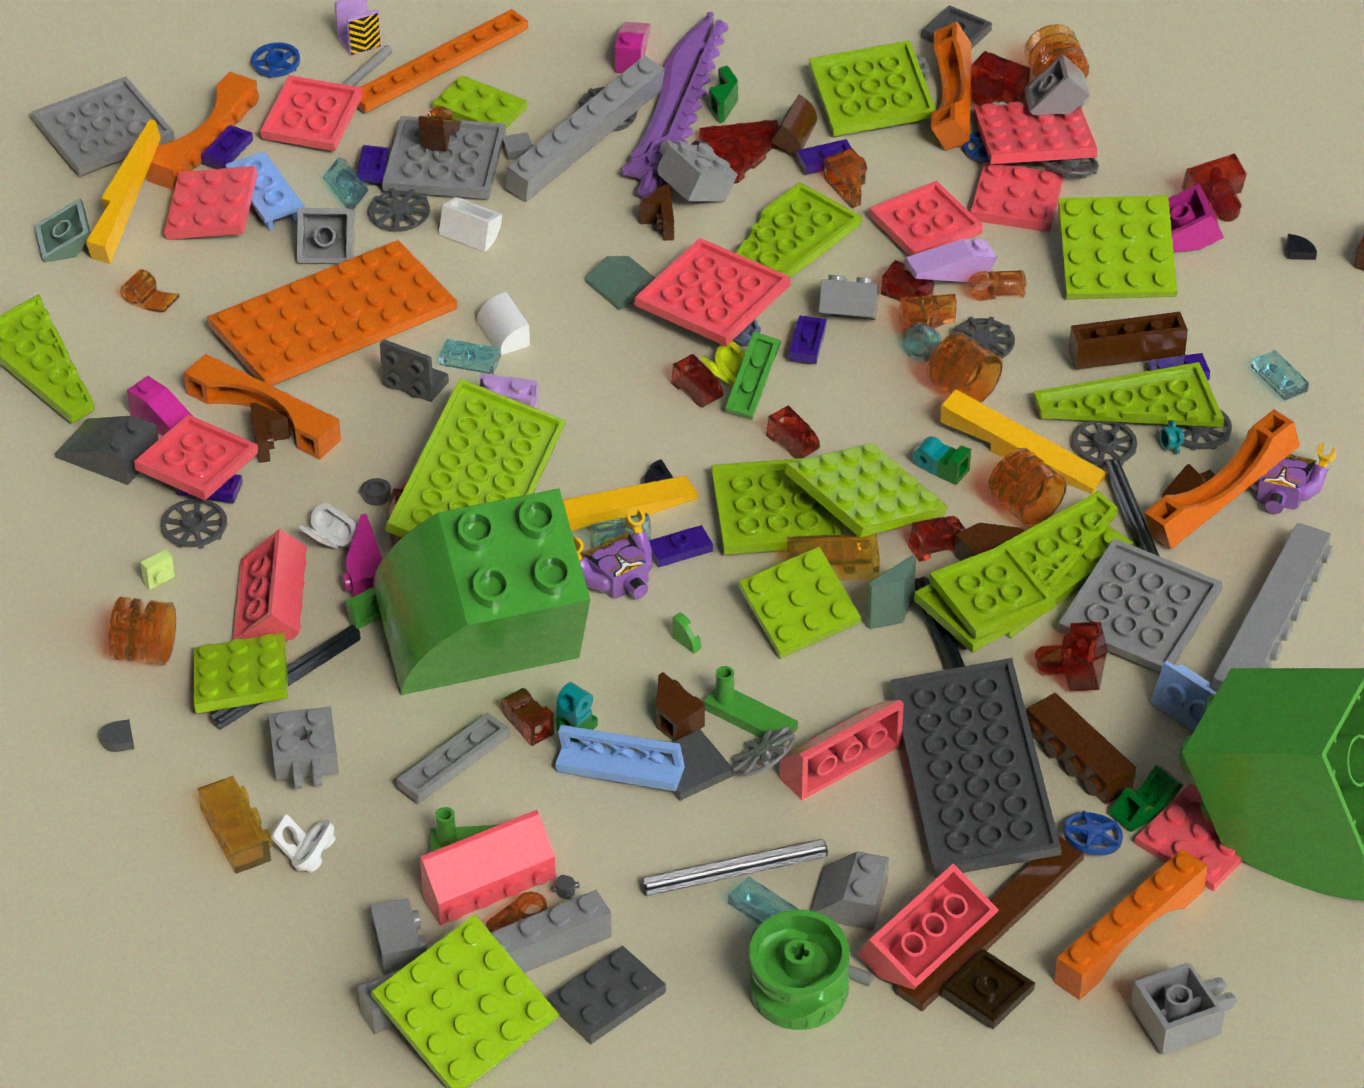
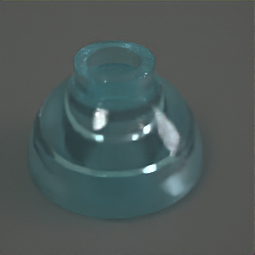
M911 325L904 335L905 350L914 361L925 363L937 354L942 340L941 335L929 325Z

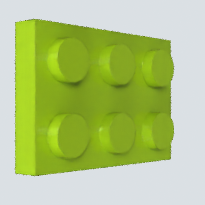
M461 75L432 102L434 112L455 120L505 123L507 129L527 109V100Z

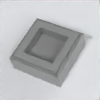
M528 132L503 136V147L508 160L519 158L533 147Z

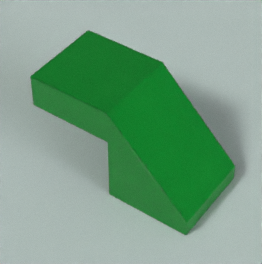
M728 65L718 68V86L709 88V109L720 124L725 122L738 102V79Z
M1155 765L1138 790L1126 787L1108 813L1127 829L1134 832L1162 812L1173 801L1183 787V784L1163 767Z

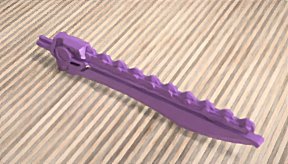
M707 12V16L684 35L664 64L665 71L662 91L660 92L654 114L637 148L631 153L630 162L622 168V175H629L641 180L638 195H643V199L654 193L657 185L668 184L658 175L657 167L663 156L660 151V144L664 141H671L673 143L682 141L687 143L683 139L693 135L692 127H689V125L698 121L697 115L693 112L702 108L701 101L697 99L707 94L705 87L702 86L709 83L711 77L710 74L706 73L716 68L714 61L711 60L718 57L720 52L715 47L724 43V38L720 34L729 30L727 23H724L722 20H716L706 42L714 23L713 12ZM702 52V55H701V57H700V59H699V62H698V64H697V66H696V69H695V71H694V73H693V76H692V78H691V80H690V83H689V85H688V87H687V90H686V92H685V94H684V97H683V99H682V101H681V104H680L679 109H678V111H677V113H676V116H675V118H674V120H673V123H672V125H671V127H670V130H669L668 134L666 135L667 130H668V128H669V126H670V123H671V121H672V119H673V116H674V114H675V112H676V109H677V107H678V105H679V102H680V100H681V98H682V95H683V93H684V91H685V88H686V86H687V84H688V81H689V79H690V77H691V74H692V72H693V70H694V67H695V65H696V63H697V60H698V58H699V56H700V53Z

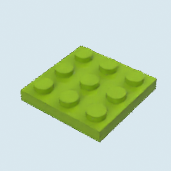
M1008 543L929 574V582L975 639L1055 608V599Z
M820 546L739 581V588L780 659L861 624V616Z
M284 632L194 647V707L196 714L288 698L287 642Z

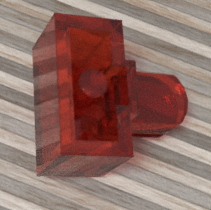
M984 51L972 63V101L979 106L992 104L994 101L1007 104L1021 102L1026 96L1024 88L1029 84L1030 68L997 56L994 53Z
M1234 153L1186 169L1182 189L1184 191L1199 183L1218 218L1224 222H1231L1237 219L1240 214L1242 203L1237 194L1242 193L1247 173Z
M1101 622L1071 623L1069 635L1063 637L1062 645L1041 646L1035 652L1038 672L1041 675L1065 674L1069 691L1100 690L1108 650Z

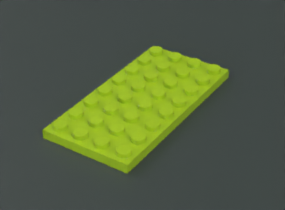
M459 378L386 524L385 531L402 538L416 526L438 512L533 494L564 429L566 420Z

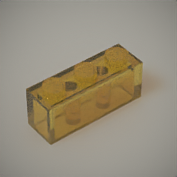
M877 533L861 538L856 534L787 537V560L820 546L840 581L872 580L879 577L880 555Z
M234 776L199 787L200 809L235 874L270 862V847H273L274 843L269 830H263L261 827L262 821L257 808L250 807V799L244 786L239 787Z

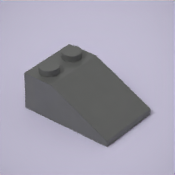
M135 416L87 418L57 450L55 458L129 485L140 473L135 470L134 461L159 440L157 425Z

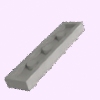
M487 712L396 779L397 788L418 804L510 737L509 727Z

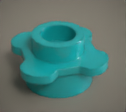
M1169 420L1168 427H1163L1160 430V442L1164 450L1172 449L1173 454L1176 455L1180 453L1179 447L1184 443V433L1181 428L1176 427L1174 420Z

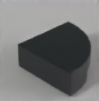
M1288 234V259L1316 260L1317 250L1313 243L1304 237Z
M662 459L650 465V469L644 477V483L673 478Z

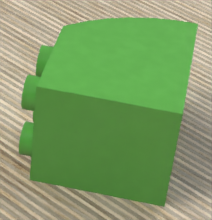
M560 488L438 512L402 537L389 550L375 573L373 587L401 695L580 657L590 596Z
M1231 668L1217 693L1211 694L1208 697L1204 715L1193 734L1186 736L1180 747V764L1183 771L1191 774L1201 795V811L1204 819L1207 822L1213 823L1222 845L1235 850V855L1241 857V860L1271 876L1305 889L1326 895L1364 901V668Z

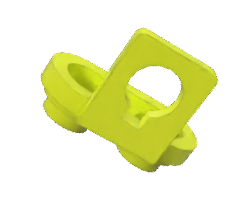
M731 341L727 346L722 344L719 346L715 354L716 363L704 355L700 359L714 375L733 386L744 359L745 351L738 344Z

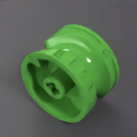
M810 910L780 912L765 920L756 929L749 946L750 994L752 1002L759 1013L771 1023L792 1030L816 1028L835 1018L844 1007L849 993V944L843 930L827 916Z

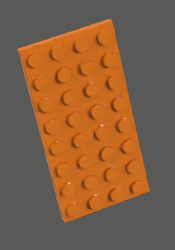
M396 240L207 317L210 328L253 376L272 386L456 310L457 300L399 240Z

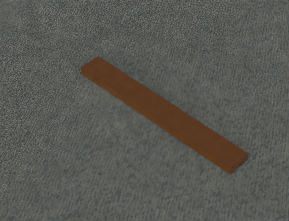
M1058 836L1062 855L1037 859L1029 863L990 900L999 911L914 990L899 985L897 987V995L919 1010L924 1011L941 995L942 987L982 949L987 951L1083 861L1084 852L1075 849L1066 840Z

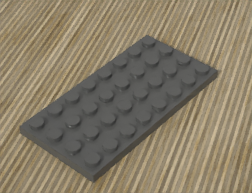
M1007 658L891 680L894 700H901L904 703L902 736L934 877L938 878L952 864L962 873L1062 855L1013 659Z

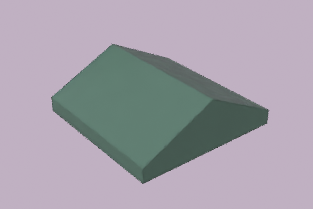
M81 199L74 201L35 225L42 259L45 262L77 257L91 234L84 203Z
M606 256L585 278V282L617 310H621L634 303L635 296L650 284L655 277L630 256Z
M913 555L868 583L866 626L869 629L903 623L914 601L916 558Z

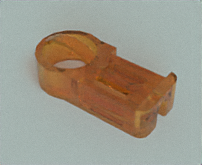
M1022 270L979 271L972 274L968 280L970 295L978 301L996 299V296L1020 295V298L1025 296L1024 286H1026L1027 281ZM979 283H991V285L985 289H974V287Z
M525 892L486 922V928L493 932L537 914L524 913L531 904L542 908L537 913L547 910V901L538 892Z

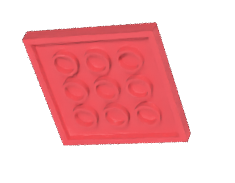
M1011 102L1008 105L984 104L974 107V118L991 164L1097 157V146L1081 108L1075 109L1071 114L1033 115L1029 111L1028 103Z
M699 238L635 296V306L727 346L791 285L790 276Z

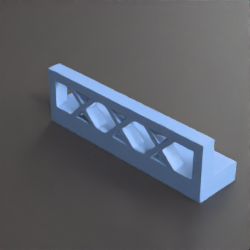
M560 725L558 734L562 748L555 763L557 772L669 791L677 790L685 768L680 744ZM570 738L578 739L583 743L570 741ZM601 743H606L611 747H605ZM631 748H637V749L640 750L641 752H636V751L632 750ZM659 752L672 754L673 757L664 756Z

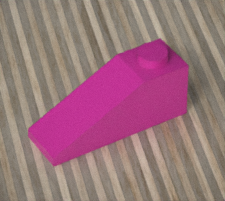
M625 22L618 32L615 45V73L625 72L645 55L650 23Z
M146 376L127 390L130 415L156 424L157 432L162 436L188 414L193 416L167 387L150 376Z
M367 513L360 515L346 558L347 573L342 574L345 591H351L352 597L373 587L375 573L383 560Z

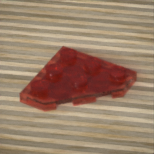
M763 120L759 122L699 128L700 141L707 142L713 148V152L719 158L726 160L730 164V168L738 174L734 181L735 184L745 178V173L750 168L755 169L766 159V154L771 149L776 150L779 147L771 142L779 125L777 120Z

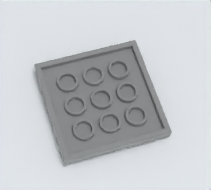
M127 77L32 111L33 121L79 176L125 159L149 119L156 120L161 136L158 145L175 140L172 128Z
M401 116L382 182L383 191H390L391 188H394L396 191L414 189L416 193L422 195L429 194L475 199L490 198L503 145V136L506 133L505 123L459 120L461 121L460 130L450 133L448 150L442 152L422 147L418 123L419 117Z
M1114 538L1059 621L1058 630L1160 673L1164 662L1169 661L1173 665L1176 664L1221 592L1222 582Z

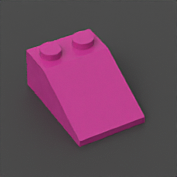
M1199 183L1168 198L1174 252L1200 250L1224 238L1212 206Z

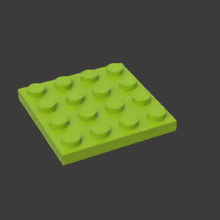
M910 40L809 58V67L833 136L931 119L932 111L936 110Z
M1168 195L1071 197L1058 199L1066 300L1177 296Z
M873 443L787 463L784 472L860 538L945 515L947 505L935 493L925 488L917 478L911 476Z
M807 458L711 465L724 555L811 549L819 546L820 548L842 546L839 519L784 473L787 463Z
M475 914L375 988L370 995L446 1088H469L559 1017L558 1012Z

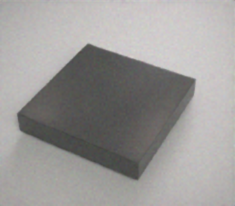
M948 5L921 31V38L934 43V31L958 22L972 43V49L992 30V22Z
M701 729L672 742L680 744L685 765L677 790L672 791L680 801L733 776L732 766ZM659 752L664 756L673 757L672 754Z

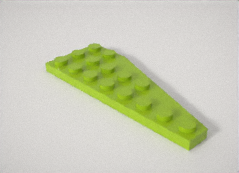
M799 182L764 208L758 223L755 222L748 239H744L736 253L792 278L862 225V216Z
M1097 491L1001 545L1008 543L1046 590L1050 592L1117 516L1118 507ZM931 583L914 593V601L972 653L1016 629L1024 622L1021 621L975 639Z

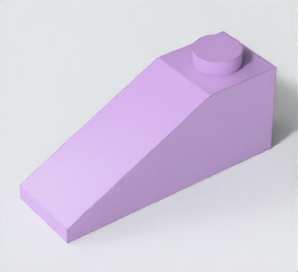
M979 238L975 240L960 239L908 256L904 262L915 279L985 283L997 256L986 240Z

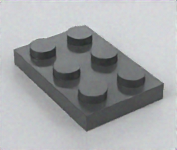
M622 945L549 995L547 1000L558 1012L559 1016L591 1045L666 993V984Z

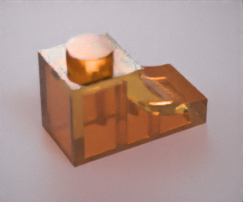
M853 148L826 157L824 160L825 181L851 208L860 206L862 185L865 184L867 171L865 159L862 156L860 157Z
M942 294L900 298L899 322L903 340L931 339L932 332L937 327L946 323L956 322V295Z

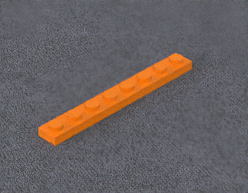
M510 9L361 86L363 97L358 108L367 113L527 30L528 20L513 9Z

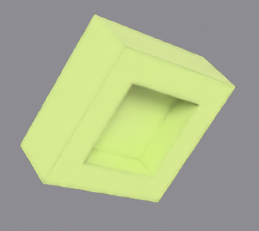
M166 549L140 562L143 583L149 590L175 577L173 558Z

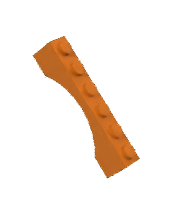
M958 22L934 31V50L942 80V102L939 109L931 113V129L946 151L962 146L970 141L972 43Z
M228 72L216 85V104L207 120L186 136L158 145L146 174L147 181L174 190L179 172L193 171L196 166H199L202 162L201 154L229 125L235 126L252 107L256 106L259 100L256 80Z
M204 354L184 372L186 394L206 404H232L250 407V403L256 402L286 416L289 432L295 441L297 449L319 460L341 441L338 418L291 396L287 392L274 388L266 382L246 374L242 370L225 364L219 359Z
M1273 409L1252 426L1237 453L1214 477L1188 492L1165 495L1145 511L1151 536L1169 549H1173L1300 446L1294 421Z
M1181 849L1056 958L1054 983L1076 999L1081 1000L1102 981L1118 956L1143 929L1168 912L1184 909L1204 892L1208 865L1184 849Z

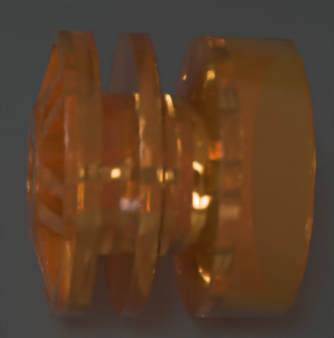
M1060 24L1047 25L1038 29L1029 37L1025 45V56L1035 78L1061 54H1064L1084 72L1085 79L1089 74V63L1074 31L1068 26Z
M959 331L944 338L936 347L927 366V378L930 383L938 386L941 390L947 393L950 392V395L957 389L981 403L993 392L999 382L1003 362L1000 356L986 347L980 346L977 341Z
M1024 447L1008 453L997 464L989 478L987 491L993 500L999 502L1002 507L1009 509L1015 518L1030 527L1048 519L1056 511L1066 493L1067 482L1064 476L1051 466L1046 465L1034 452Z
M119 597L113 607L109 624L108 647L111 658L115 660L126 658L127 661H135L140 653L143 663L166 665L173 651L176 634V609L173 602L150 600L145 609L144 602L140 598L131 600L130 597Z

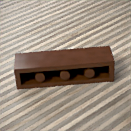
M1180 311L1072 325L1070 329L1069 354L1075 369L1185 355L1188 329Z
M1056 692L1026 708L1033 739L1039 742L1052 758H1056L1071 776L1076 777L1086 786L1091 795L1096 796L1104 804H1107L1118 798L1126 787L1134 788L1136 766Z

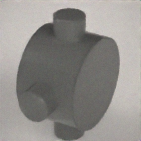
M561 875L556 880V886H551L552 892H556L560 898L570 899L575 894V888H580L579 882H575L571 876Z

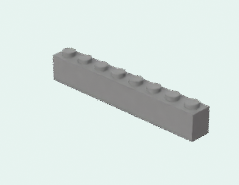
M645 55L509 165L506 189L524 202L530 200L616 129L617 126L662 91L665 68Z
M1297 522L1213 677V691L1217 693L1231 668H1271V661H1277L1282 649V640H1288L1292 631V621H1298L1301 615L1302 602H1308L1310 599L1313 581L1318 583L1320 580L1323 562L1328 564L1333 552V546L1329 545L1331 533Z
M594 890L490 933L525 973L612 937L611 911L598 891ZM399 970L358 986L360 1011L374 1034L395 1025L370 996L371 992Z

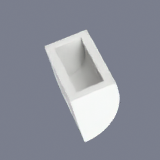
M455 197L442 205L439 235L485 252L493 244L499 233L503 214Z
M507 292L492 297L482 306L477 316V324L499 356L530 346L529 324Z

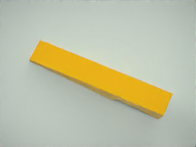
M149 119L101 197L105 211L86 240L91 259L108 264L112 262L161 139L156 120Z
M957 389L941 405V423L991 443L990 452L1090 494H1093L1106 478V471Z
M685 475L563 499L571 531L587 527L592 534L625 523L628 513H630L632 520L638 519V509L642 510L645 516L696 500L698 499V493Z

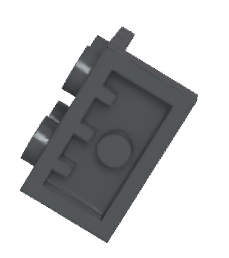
M385 339L380 342L383 385L432 402L448 384V373L432 368V358L430 356Z

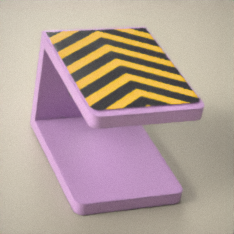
M339 0L334 3L337 38L350 56L381 47L379 12L377 9L368 11L367 0Z

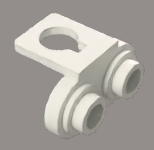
M322 503L315 507L311 514V525L314 529L300 524L299 529L316 541L338 549L339 546L344 548L351 546L358 523L335 506Z
M286 814L279 820L271 834V839L292 860L291 864L297 871L312 873L322 864L321 852L334 843L336 839L333 835L335 827L326 819L317 823L306 835ZM285 827H288L293 832L294 840L297 843L296 846L286 843L283 839V829Z

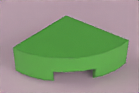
M679 612L673 616V639L694 654L701 649L699 635L694 636L688 626L691 621L683 613Z

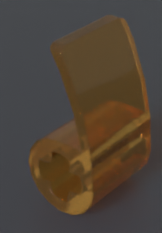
M143 269L136 271L120 288L122 297L129 304L153 312H165L180 297L179 293H167L157 290L155 278L151 273Z

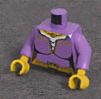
M1324 443L1318 446V465H1316V460L1289 454L1250 486L1252 490L1257 491L1256 500L1266 504V509L1273 514L1281 513L1283 508L1298 509L1302 501L1309 500L1321 491L1329 470L1326 466L1336 458L1334 446L1328 456L1322 455Z
M638 509L637 511L639 522L632 521L630 513L625 518V525L634 531V535H631L628 531L581 554L583 542L577 537L573 538L587 588L604 592L613 599H617L627 593H630L635 599L645 596L648 591L646 584L649 582V571L652 569V549L646 531L643 532L641 527L645 520V514L642 510Z

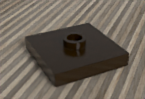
M982 949L942 987L941 995L994 1029L1034 991L1035 982L985 949Z

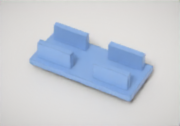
M265 151L225 164L226 168L255 166L258 175L251 204L269 231L274 229L273 220L289 215L293 222H297L298 208H305L304 204Z
M1166 661L1163 663L1150 703L1194 731L1204 715L1208 697L1211 694H1216V692L1209 688L1210 682L1184 665L1175 666Z

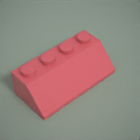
M278 529L241 558L232 641L284 632L287 642L294 639L300 632L307 546L281 529Z
M901 700L879 702L870 708L863 709L850 719L837 723L828 731L813 736L804 744L791 749L779 761V778L801 800H804L895 750L902 744L904 703Z
M537 810L420 856L423 899L440 925L457 920L466 914L486 908L495 902L510 896H516L522 891L545 884L549 880L556 878L555 855Z
M952 864L872 936L857 956L880 979L914 990L987 923L999 909Z

